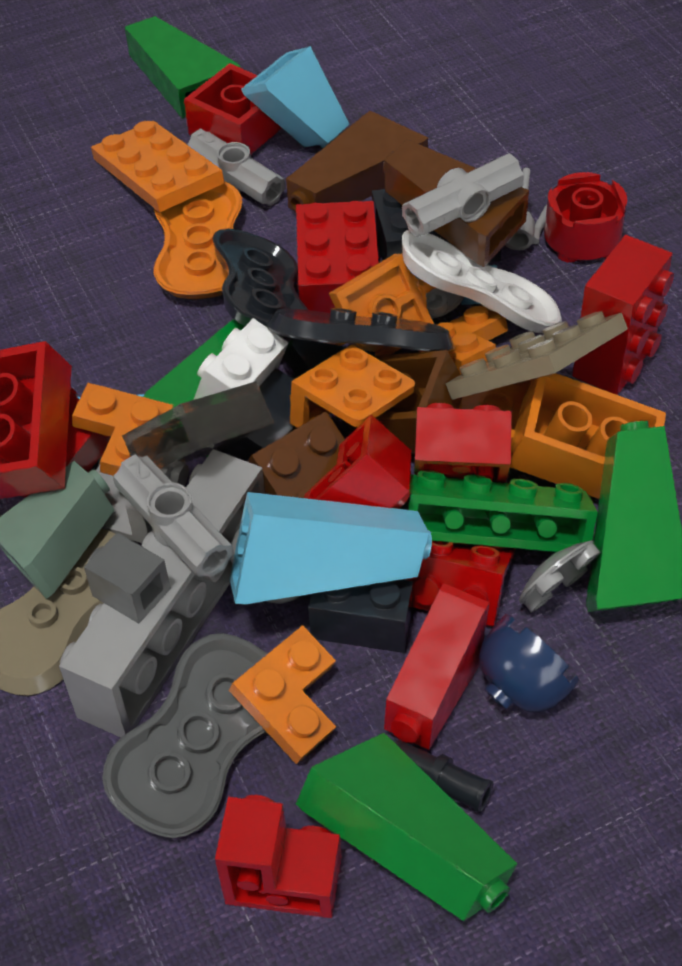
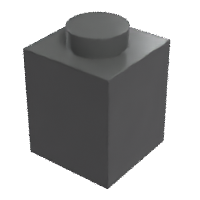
M116 533L104 546L97 548L84 566L92 596L138 624L171 589L165 560L119 533Z

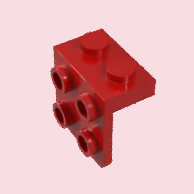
M432 541L430 555L427 559H422L418 577L405 579L413 581V607L429 611L441 586L445 583L490 602L486 625L494 626L497 620L504 578L516 548Z

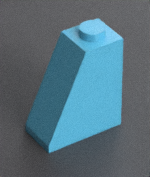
M311 46L285 53L241 89L251 102L303 147L320 145L321 148H324L350 125Z

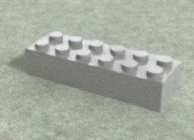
M214 449L203 464H198L194 468L189 484L186 487L191 494L193 505L229 543H231L233 536L240 527L247 492L265 494L262 467ZM153 531L147 534L141 546L165 560L171 589L139 624L105 603L98 604L90 615L88 626L76 642H72L67 646L59 665L77 718L121 738L136 728L176 667L181 656L189 647L229 586L232 569L230 559L227 561L225 568L213 577H198L171 547L164 546L156 540Z

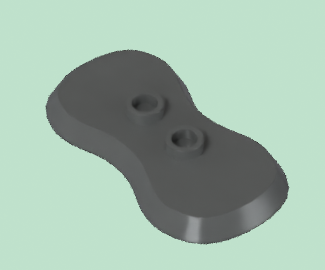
M224 633L210 634L203 637L185 650L177 664L169 695L163 705L150 719L119 739L111 748L106 758L102 778L104 790L111 803L121 814L148 832L170 838L191 834L204 826L213 817L221 801L226 776L233 760L246 744L265 732L262 726L229 692L231 684L267 655L265 651L243 638Z

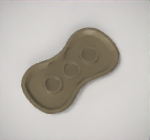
M101 528L55 593L49 598L45 599L33 587L24 596L0 609L1 690L15 695L29 696L47 691L63 680L59 668L63 652L70 643L76 642L86 629L94 608L98 604H103V602L92 596L84 566L88 563L92 553L97 548L104 546L116 533Z

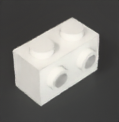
M254 318L241 331L235 328L224 341L219 355L216 356L211 353L200 366L197 375L201 377L194 401L228 424L275 368L278 369L288 342Z

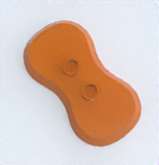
M225 182L160 213L154 208L155 215L163 227L165 240L163 248L155 261L153 272L159 285L173 296L185 299H203L223 295L222 285L228 274L216 257L213 236L218 230L233 229L235 219L241 210L242 197L232 184Z

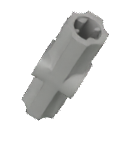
M202 129L191 134V139L187 145L222 169L225 182L232 184L239 192L243 191L258 202L269 207L280 200V196L285 190V179L252 159L247 145L240 142L226 143L212 133Z
M510 153L468 173L462 168L451 169L440 179L437 188L402 204V216L407 223L408 230L416 237L425 235L459 217L465 222L476 221L487 211L491 201L523 186L524 173L519 166V161Z
M134 454L121 462L118 472L113 476L115 487L152 526L156 540L164 546L171 547L198 577L208 576L211 578L222 571L227 561L233 556L232 545L193 505L188 488L182 484L172 482L148 456L139 457Z

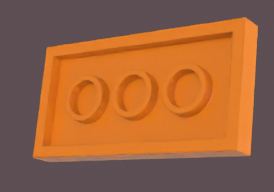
M154 120L140 122L127 132L120 135H109L101 143L91 146L96 162L159 213L225 183L222 169Z

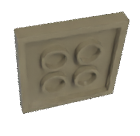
M598 311L578 319V325L569 327L567 321L545 328L542 330L543 335L535 336L534 331L518 335L509 340L511 347L507 344L486 352V361L482 358L459 368L461 375L445 383L451 399L554 374L626 331L628 328L623 314L618 313L604 317L603 312Z

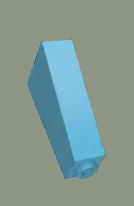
M247 492L230 574V584L235 604H251L418 577L422 559H427L430 555L432 535L430 530H427L418 511Z

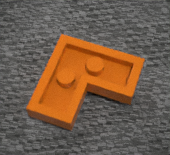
M484 306L471 307L464 312V315L450 322L436 324L447 329L451 335L455 349L448 352L459 372V368L467 363L482 358L486 361L485 353L496 348V344L489 340L509 331L506 318Z
M88 382L72 414L73 427L111 437L100 460V472L114 476L118 472L121 462L134 454L139 457L148 456L154 462L173 418V405Z
M303 625L236 679L229 688V692L295 764H298L336 728L331 720L304 692L329 671L336 660Z

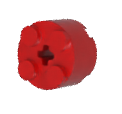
M580 172L562 177L558 180L557 186L553 190L552 188L549 190L544 236L549 246L557 252L558 259L571 263L578 259L592 260L602 257L607 258L621 241L627 207V195L619 183L612 180L610 185L600 181L601 175Z

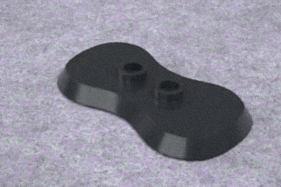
M222 229L214 234L213 243L216 257L228 274L222 285L224 306L234 320L246 326L254 318L267 327V323L278 309L308 310L295 292L294 282L298 276V265L287 250L268 239L241 230ZM277 334L281 338L291 339L290 337Z
M331 308L330 313L301 309H278L267 323V327L279 335L308 341L373 344L422 351H452L455 349L447 329L428 322L397 318L398 315L385 312H372V317L356 316V311L342 308Z

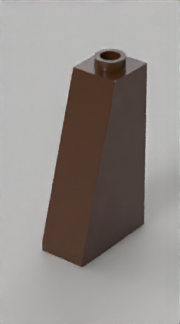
M368 111L286 178L288 208L296 212V204L362 201L372 196L373 190L385 189L383 164L387 155L395 151L406 139L428 148V137L373 111Z
M406 139L395 151L390 152L384 161L385 192L400 204H405L437 188L440 179L451 169L462 168L468 173L477 168ZM519 187L491 201L487 211L476 221L465 222L459 217L434 231L476 264L485 267L526 222L529 190Z

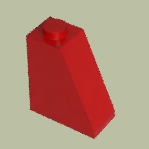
M443 583L386 699L385 730L393 733L404 742L415 743L430 750L480 665L479 654L484 641L490 602Z

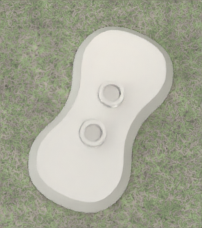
M409 230L403 233L402 254L404 263L415 276L429 285L481 303L484 307L499 313L516 325L536 333H543L542 330L562 322L560 310L552 297L531 281L489 265L482 267L453 245L432 234L427 233L416 237Z

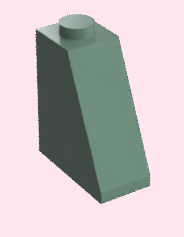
M75 461L66 467L65 489L30 494L0 517L1 550L45 599L55 593L115 510L105 495L110 491V488L102 476L95 469L88 473Z

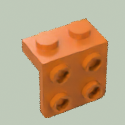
M351 344L291 381L290 424L298 428L327 411L328 414L332 413L350 425L359 427L370 415L376 418L414 392L415 381Z

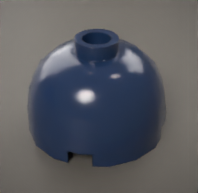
M504 614L484 639L479 654L481 671L490 682L484 689L485 692L505 710L512 703L527 712H542L555 707L578 685L580 679L577 675L565 677L563 673L569 667L567 663L527 627L520 633L510 628L509 626L515 618Z

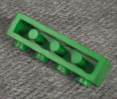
M422 470L417 475H410V496L400 508L418 511L427 530L431 532L432 541L558 552L575 544L591 541L598 514L587 492L577 485L559 483L555 488L542 487L525 479H513L510 483L492 482L491 479L485 476L474 474L466 475L464 479L448 478L444 474L432 470Z

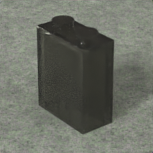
M257 381L182 403L127 432L122 437L130 456L134 454L139 457L148 456L161 471L207 456L213 449L219 451L274 424V421Z

